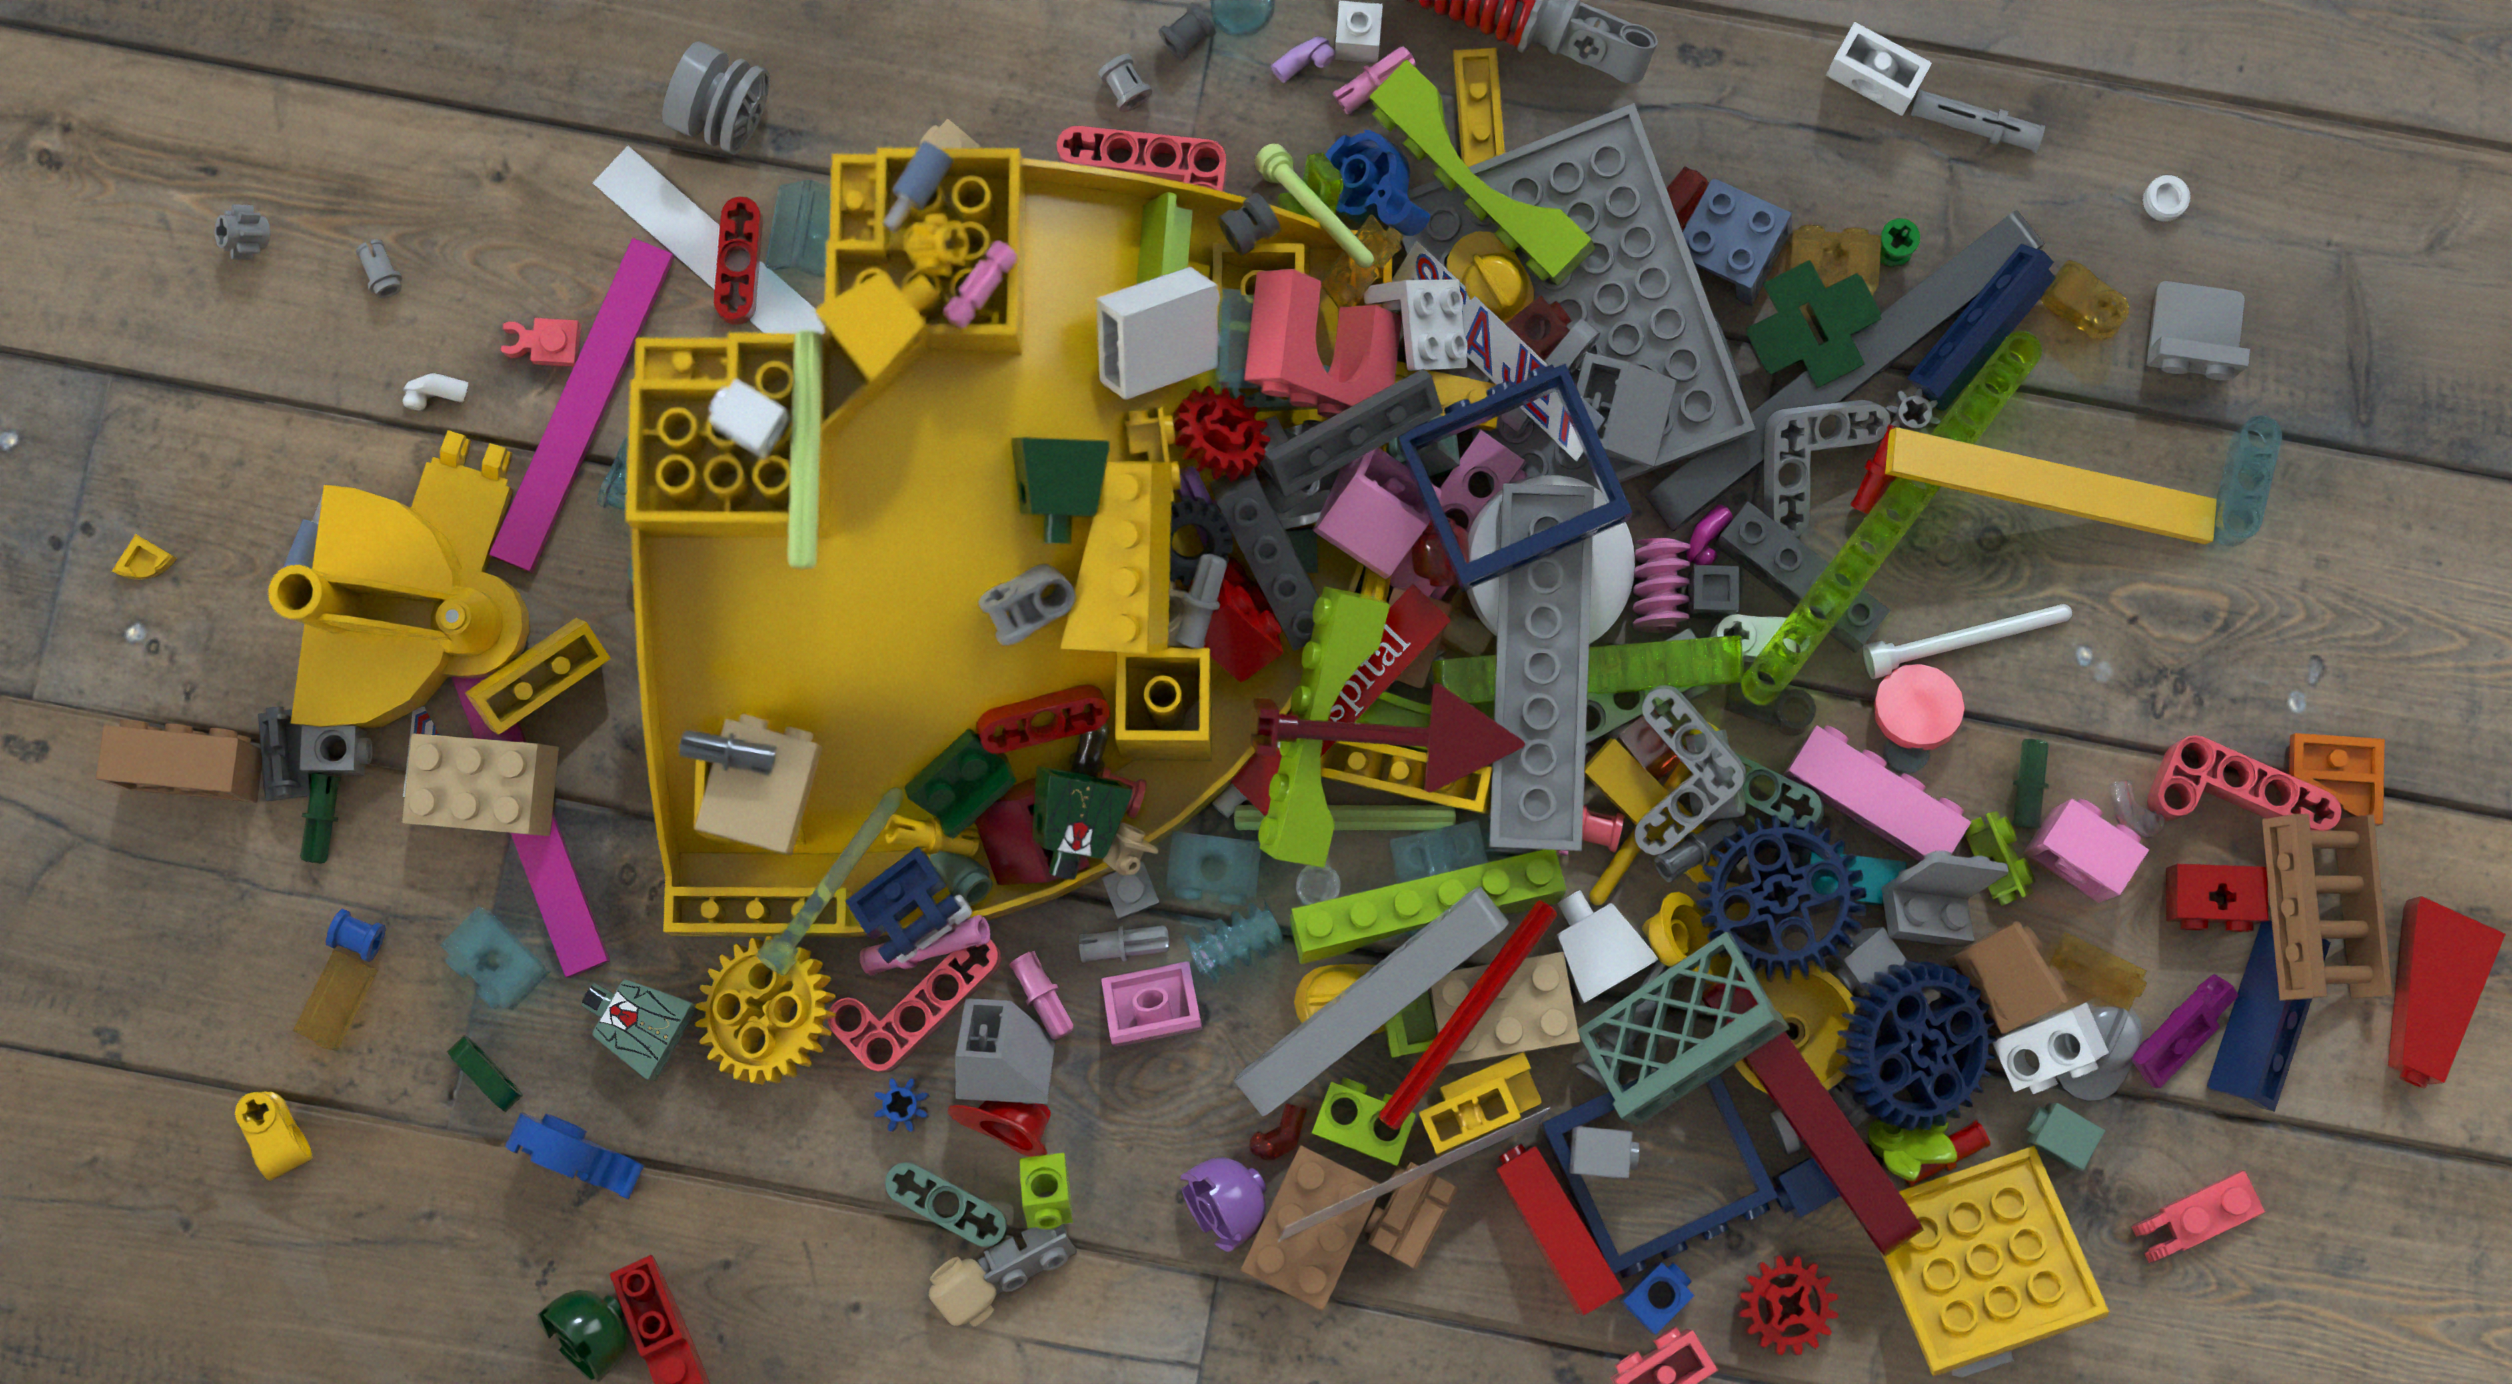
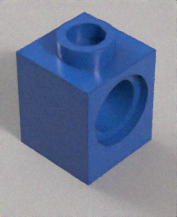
M1656 1262L1619 1301L1650 1333L1656 1335L1695 1295L1687 1288L1692 1281L1675 1263L1672 1262L1666 1267L1662 1262ZM1658 1281L1665 1282L1671 1290V1299L1662 1308L1654 1307L1648 1299L1649 1288Z

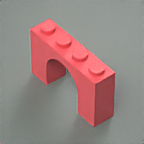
M1295 269L1257 272L1244 376L1245 381L1261 386L1262 393L1265 395L1289 397L1291 405L1305 408L1315 407L1318 409V415L1327 418L1345 411L1394 384L1402 316L1377 305L1340 307L1334 358L1327 373L1322 366L1316 346V323L1321 281Z

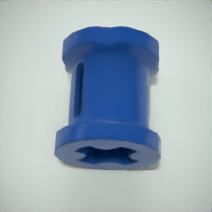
M341 909L334 916L329 926L325 942L327 946L336 948L339 945L361 954L362 960L370 962L374 959L382 945L386 927L378 922L374 925L351 917L350 911Z

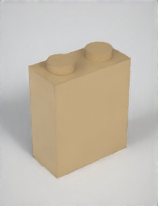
M741 714L739 722L726 719L721 737L729 738L730 733H733L736 739L777 746L771 776H767L754 771L731 767L728 768V771L722 770V764L713 763L695 829L792 856L822 747L811 742L813 738L812 733L786 727L783 735L766 730L768 722L755 717Z

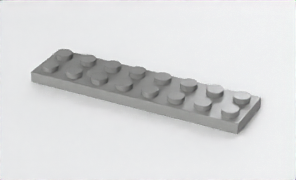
M1503 483L1500 549L1594 509V487ZM1593 536L1499 576L1494 721L1521 738L1525 742V746L1492 763L1489 847L1582 850Z

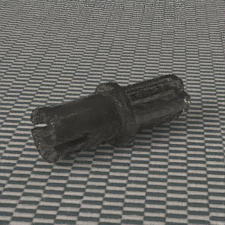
M1107 722L1097 730L1081 734L1077 750L1069 758V763L1071 764L1070 772L1097 776L1098 773L1104 770L1105 763L1102 757L1110 733Z

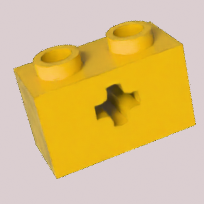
M1503 1076L1419 1112L1438 1158L1522 1120Z

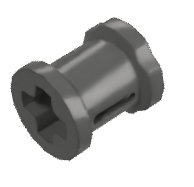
M1194 3L1189 4L1186 7L1187 12L1171 26H1163L1158 30L1166 46L1180 60L1186 59L1188 57L1187 51L1205 36L1210 38L1216 34L1215 27L1210 19Z

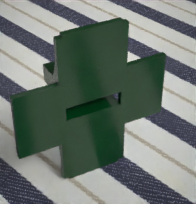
M1808 260L1763 283L1777 313L1746 328V335L1766 372L1772 375L1803 360L1818 389L1865 365L1851 336L1882 320L1880 316L1882 313L1862 276L1855 273L1825 288L1811 260ZM1807 303L1806 310L1823 341L1821 345L1818 344L1799 308Z

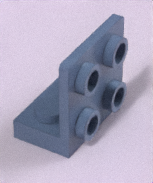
M1712 179L1684 229L1683 235L1694 265L1736 284L1737 299L1753 306L1763 287V283L1767 280L1792 233V213L1717 179Z

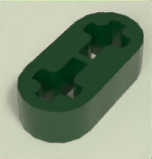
M466 1035L461 1037L447 1051L463 1072L504 1112H507L523 1096L518 1087Z

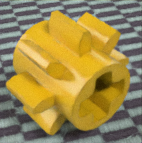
M945 214L927 215L926 223L913 225L914 231L909 238V252L911 257L917 262V269H930L932 276L950 275L951 266H963V259L968 251V238L964 230L960 228V221H947Z

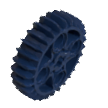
M1773 815L1771 828L1765 829L1760 819L1756 818L1755 832L1749 834L1742 825H1739L1740 841L1736 843L1730 837L1724 836L1723 840L1728 851L1724 854L1721 851L1712 849L1711 855L1718 864L1717 867L1703 865L1704 874L1712 879V881L1698 883L1699 891L1709 895L1707 898L1698 899V908L1703 911H1711V913L1701 917L1702 927L1716 926L1715 929L1708 933L1707 938L1709 942L1726 931L1729 932L1755 976L1760 968H1764L1767 981L1770 983L1773 982L1776 971H1782L1786 983H1791L1792 970L1799 969L1803 978L1808 980V966L1815 964L1822 973H1825L1824 958L1827 955L1838 963L1841 961V955L1837 946L1840 944L1848 949L1854 946L1852 939L1846 934L1847 931L1860 933L1862 930L1861 924L1852 919V917L1866 915L1865 905L1855 903V900L1867 897L1866 888L1853 886L1864 879L1863 872L1861 870H1848L1856 864L1855 855L1852 853L1841 857L1840 855L1845 850V842L1840 839L1830 846L1828 843L1831 839V830L1825 828L1819 836L1814 835L1815 824L1812 820L1808 821L1804 830L1798 829L1797 819L1794 815L1791 816L1788 827H1781L1778 816ZM1786 844L1808 849L1824 861H1818L1794 869ZM1765 848H1774L1781 853L1780 859L1772 865H1762L1756 860L1758 853ZM1747 856L1754 881L1725 890L1732 871ZM1822 877H1831L1838 882V887L1833 893L1823 895L1813 889L1814 883ZM1784 891L1786 897H1788L1789 905L1780 907L1779 903L1775 901V893ZM1735 903H1743L1750 907L1749 915L1741 921H1733L1726 917L1727 909ZM1839 907L1833 926L1819 942H1816L1810 916ZM1769 928L1778 954L1760 951L1747 944L1739 936H1746ZM1792 932L1803 933L1808 938L1805 947L1798 951L1788 950L1783 946V941ZM1725 948L1719 952L1721 958L1729 955V952Z
M1905 961L1903 966L1897 964L1889 965L1888 973L1874 972L1876 985L1865 982L1861 983L1865 995L1863 998L1850 997L1856 1008L1853 1013L1842 1014L1849 1021V1026L1847 1030L1837 1032L1839 1036L1846 1039V1046L1837 1049L1836 1052L1847 1057V1062L1839 1066L1838 1070L1851 1075L1844 1083V1086L1849 1090L1855 1091L1853 1101L1865 1106L1864 1112L1877 1117L1883 1123L1892 1126L1896 1125L1907 1130H1913L1914 1128L1929 1130L1932 1124L1945 1126L1946 1116L1955 1119L1960 1118L1958 1105L1969 1108L1973 1107L1969 1095L1972 1091L1980 1094L1984 1093L1978 1082L1981 1077L1992 1076L1990 1072L1984 1069L1987 1060L1996 1059L1994 1054L1988 1052V1044L1997 1041V1038L1987 1033V1029L1994 1025L1995 1021L1983 1016L1990 1005L1978 1000L1981 990L1970 986L1969 978L1957 974L1956 970L1936 963ZM1921 989L1935 990L1941 994V997L1928 1004L1927 998ZM1901 1000V1006L1897 1013V1005L1898 1002ZM1954 1016L1953 1024L1950 1028V1022L1952 1017ZM1879 1029L1882 1036L1876 1039L1877 1032ZM1957 1052L1956 1058L1954 1060L1952 1055ZM1884 1062V1069L1882 1074L1880 1075V1068L1882 1063ZM1937 1078V1084L1935 1089L1933 1090L1934 1082ZM1906 1087L1913 1101H1900L1892 1096Z

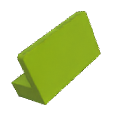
M1166 192L1143 205L1137 285L1188 268L1192 210L1176 207L1177 195L1174 193Z

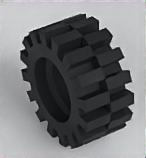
M1181 496V502L1174 503V501H1171L1170 581L1174 583L1176 579H1180L1182 585L1190 586L1191 580H1194L1200 557L1203 554L1221 557L1226 560L1227 564L1229 563L1228 553H1232L1233 550L1230 528L1224 515L1219 512L1218 507L1212 502L1210 505L1207 504L1205 498L1197 496L1196 501H1192L1189 496ZM1185 525L1201 527L1207 534L1205 548L1194 556L1178 554L1172 547V538L1179 528Z

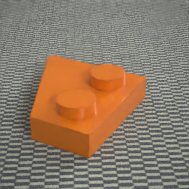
M2302 733L2290 735L2289 775L2331 793L2339 801L2341 809L2354 817L2374 815L2375 826L2383 825L2385 739Z

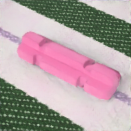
M997 241L985 254L987 260L985 262L980 261L959 288V297L953 296L946 305L943 313L951 323L960 328L966 327L975 315L973 313L975 307L980 309L1003 279L1001 273H1007L1016 262V253L1006 244Z

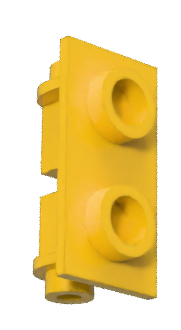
M1154 407L1156 417L1148 418L1147 409L1128 411L1129 421H1125V425L1127 426L1130 454L1147 452L1148 461L1140 462L1169 463L1167 444L1175 443L1172 416H1163V408ZM1170 462L1172 463L1171 501H1174L1173 490L1181 489L1178 463Z

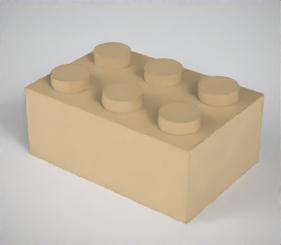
M411 733L402 823L550 836L559 747L535 743Z
M1558 952L1525 958L1445 1067L1511 1056L1522 1052L1528 1053L1574 1045L1580 1042L1564 953ZM1489 965L1451 971L1429 988L1437 1035Z

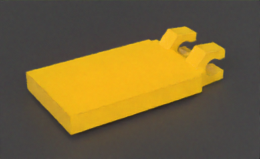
M447 430L440 449V459L432 457L431 463L426 462L411 508L448 539L462 569L478 570L486 573L491 559L489 553L501 529L514 491L507 486L509 480L505 479L513 453L509 452L507 448L489 443L482 461V470L478 471L465 467L464 463L471 440L467 439L465 435Z

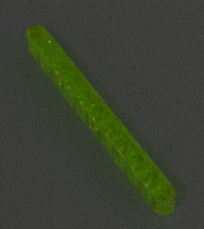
M2016 331L2008 335L1931 435L1975 444L2040 360L2042 355L2040 341L2027 331ZM2010 353L2018 355L2023 363L2014 360ZM1985 383L1993 385L1999 394L1989 391ZM1960 414L1970 417L1975 425L1967 424ZM1901 477L1895 479L1744 673L1741 679V689L1744 696L1750 702L1757 705H1767L1779 697L1941 486L1924 483L1926 489H1921L1915 486L1910 479ZM1885 509L1896 511L1902 521L1891 519ZM1860 541L1871 543L1875 547L1877 554L1865 551ZM1835 573L1845 575L1850 580L1852 586L1840 584L1835 577ZM1809 606L1821 608L1826 615V619L1815 617L1811 613ZM1783 639L1795 641L1799 645L1801 652L1790 651L1785 646ZM1757 672L1770 674L1774 679L1775 686L1763 684L1759 680Z

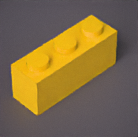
M575 618L464 693L487 727L499 735L611 658L588 623Z

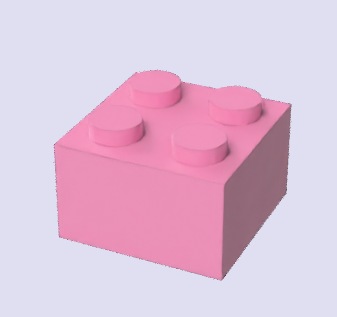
M2070 799L2051 809L2023 853L2098 903L2119 896L2149 849L2139 843L2141 837L2130 828L2121 824H2117L2114 827L2102 819L2103 812L2094 804L2084 799H2079L2078 801Z

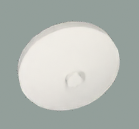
M1561 475L1532 476L1512 483L1593 487L1582 480ZM1594 487L1595 509L1607 502L1603 493ZM1502 490L1496 493L1483 506L1471 526L1464 549L1466 563L1500 549ZM1626 522L1593 536L1589 644L1601 637L1615 623L1631 593L1634 580L1635 555L1631 534ZM1499 577L1467 590L1471 605L1477 616L1495 636H1497Z

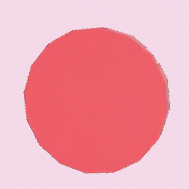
M1922 664L1904 665L1892 671V674L1887 675L1879 684L1874 699V716L1877 725L1885 737L1898 746L1907 749L1915 747L1923 748V750H1934L1948 743L1958 731L1965 710L1962 692L1953 679L1937 668Z

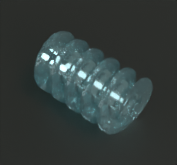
M1264 897V911H1261L1253 902L1247 904V919L1237 910L1231 912V927L1220 918L1215 920V935L1204 926L1198 928L1199 943H1196L1188 934L1182 936L1202 978L1206 974L1213 982H1219V967L1221 966L1231 975L1235 974V959L1237 958L1247 967L1251 966V951L1253 950L1263 959L1268 958L1267 943L1269 942L1279 951L1285 949L1282 933Z

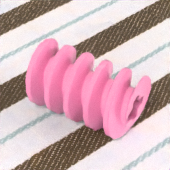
M1670 538L1637 540L1636 543L1644 547L1636 549L1634 552L1635 560L1642 563V565L1634 569V577L1644 582L1633 587L1634 594L1643 598L1633 604V610L1644 617L1636 619L1633 622L1634 630L1648 633H1674L1681 631L1677 628V623L1689 620L1690 615L1678 611L1677 606L1690 602V597L1677 593V588L1689 585L1690 579L1678 576L1677 571L1690 567V562L1678 558V553L1689 550L1690 544Z

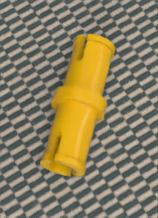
M893 814L889 817L885 827L887 831H895V834H885L887 843L913 847L919 846L926 854L933 855L942 851L964 855L965 857H973L979 846V842L969 840V838H979V833L976 829L965 828L958 836L951 839L944 834L938 818H928L926 821Z

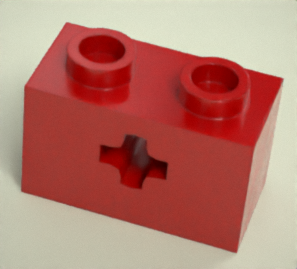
M2175 864L2167 867L2166 921L2180 922L2181 930H2208V923H2225V931L2253 932L2254 925L2268 921L2267 867ZM2215 892L2217 896L2224 897V904L2218 906L2216 901H2209V893Z

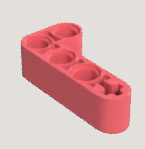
M1071 126L1063 130L1057 140L1059 162L1138 173L1225 192L1227 175L1226 153L1220 144L1209 139ZM1076 146H1083L1084 150L1080 151L1079 157L1071 156V152L1075 151ZM1098 146L1100 147L1101 161L1095 158V155H1097L1096 147ZM1117 149H1126L1132 153L1130 159L1124 163H1116L1109 159L1110 154ZM1161 153L1171 154L1175 158L1172 165L1164 168L1156 166L1152 161ZM1203 158H1212L1219 164L1211 172L1200 171L1195 165Z
M2198 735L2188 736L2169 747L2161 762L2147 799L2148 807L2152 814L2165 821L2176 820L2192 812L2197 806L2203 791L2266 819L2292 814H2309L2310 830H2330L2337 825L2342 813L2339 801L2331 793ZM2184 747L2191 748L2198 755L2199 762L2196 769L2187 767L2182 761L2181 753ZM2226 765L2233 767L2239 773L2240 782L2237 788L2230 786L2224 780L2223 770ZM2267 784L2274 785L2280 791L2281 802L2278 806L2272 805L2266 799L2265 788ZM2167 787L2175 789L2181 796L2182 803L2178 810L2172 809L2165 802L2164 794ZM2295 805L2298 806V807H2300V808H2297V809L2291 811V809H2292ZM2316 805L2315 813L2321 817V820L2314 822V813L2305 808Z
M989 940L988 943L983 945L980 944L951 952L882 1020L867 1005L857 999H839L829 1009V1011L836 1013V1016L827 1019L828 1025L832 1032L863 1065L876 1072H891L901 1065L962 1006L966 998H970L995 974L1001 963L1000 950L992 940ZM974 947L981 951L989 947L990 950L986 954L989 963L985 967L978 963L973 965L967 973L974 977V979L968 984L965 977L952 967L958 962L965 969L973 960L970 951ZM946 976L956 978L959 986L956 996L947 1001L938 999L935 992L937 982ZM856 1007L861 1013V1024L854 1031L846 1032L840 1026V1014L846 1008ZM911 1008H921L926 1017L925 1025L917 1032L911 1033L906 1031L903 1026L904 1014ZM886 1039L892 1045V1057L884 1064H876L870 1056L871 1046L878 1040Z

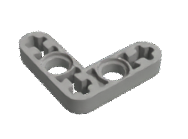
M1857 400L1781 409L1774 412L1767 420L1764 431V514L1794 537H1799L1806 530L1810 519L1811 451L1870 444L1880 441L1887 431L1888 424L1891 422L1886 408L1869 400ZM1869 414L1874 416V421L1868 423L1866 429L1850 424V419L1864 421L1868 419ZM1828 415H1834L1837 423L1836 429L1830 436L1822 438L1819 433V425L1822 419ZM1789 423L1794 425V432H1789L1786 438L1781 436V430L1787 429ZM1788 448L1795 451V454L1784 452H1788ZM1793 463L1796 468V475L1791 483L1783 486L1779 483V471L1785 464ZM1780 494L1786 495V500L1780 498ZM1789 509L1794 514L1792 518L1786 520L1785 525L1780 522V517L1786 516Z
M1669 685L1657 686L1649 692L1643 702V715L1652 728L1693 774L1648 811L1638 822L1635 830V840L1639 848L1652 855L1663 854L1671 849L1734 796L1742 787L1746 777L1745 766L1739 757L1685 696L1675 687ZM1658 696L1664 701L1670 697L1675 702L1671 711L1677 719L1680 720L1684 713L1691 719L1682 723L1674 735L1671 734L1668 728L1672 727L1675 722L1666 713L1660 716L1654 713L1653 710L1657 703L1653 698ZM1689 729L1700 730L1707 738L1706 748L1699 753L1688 752L1682 745V734ZM1714 747L1721 752L1715 756V762L1723 769L1731 766L1735 770L1732 776L1734 784L1731 786L1726 781L1720 784L1714 781L1717 770L1710 762L1707 763L1704 769L1698 764L1711 754ZM1685 792L1696 793L1703 802L1702 811L1695 816L1683 814L1678 808L1677 801L1679 796ZM1668 807L1673 819L1684 827L1679 830L1674 822L1666 829L1663 835L1666 840L1662 843L1657 838L1650 842L1646 838L1649 832L1646 824L1651 823L1654 827H1657L1663 823L1669 814L1662 810Z

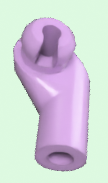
M1315 37L1292 48L1273 63L1271 68L1277 78L1285 83L1312 61H1314L1317 67H1326L1335 58V51L1329 46V40L1323 37Z

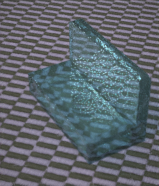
M811 179L779 186L765 262L766 268L771 270L794 268L819 278L826 277V242L830 237L831 187Z
M1222 289L1219 294L1218 332L1220 345L1218 347L1215 387L1262 389L1261 386L1244 380L1254 296L1241 295V290Z

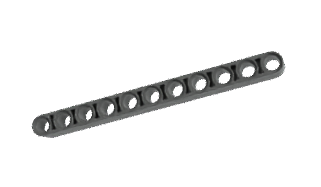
M2018 210L2012 212L1884 310L1882 315H1880L1882 320L1851 336L1865 362L1864 366L1818 389L1808 370H1806L1750 413L1756 429L1755 433L1698 453L1646 495V499L1673 532L1764 464L1765 425L1774 412L1781 409L1844 402L1965 309L2020 244L2041 249L2045 242ZM1789 423L1787 429L1781 430V436L1786 438L1789 432H1794V425Z

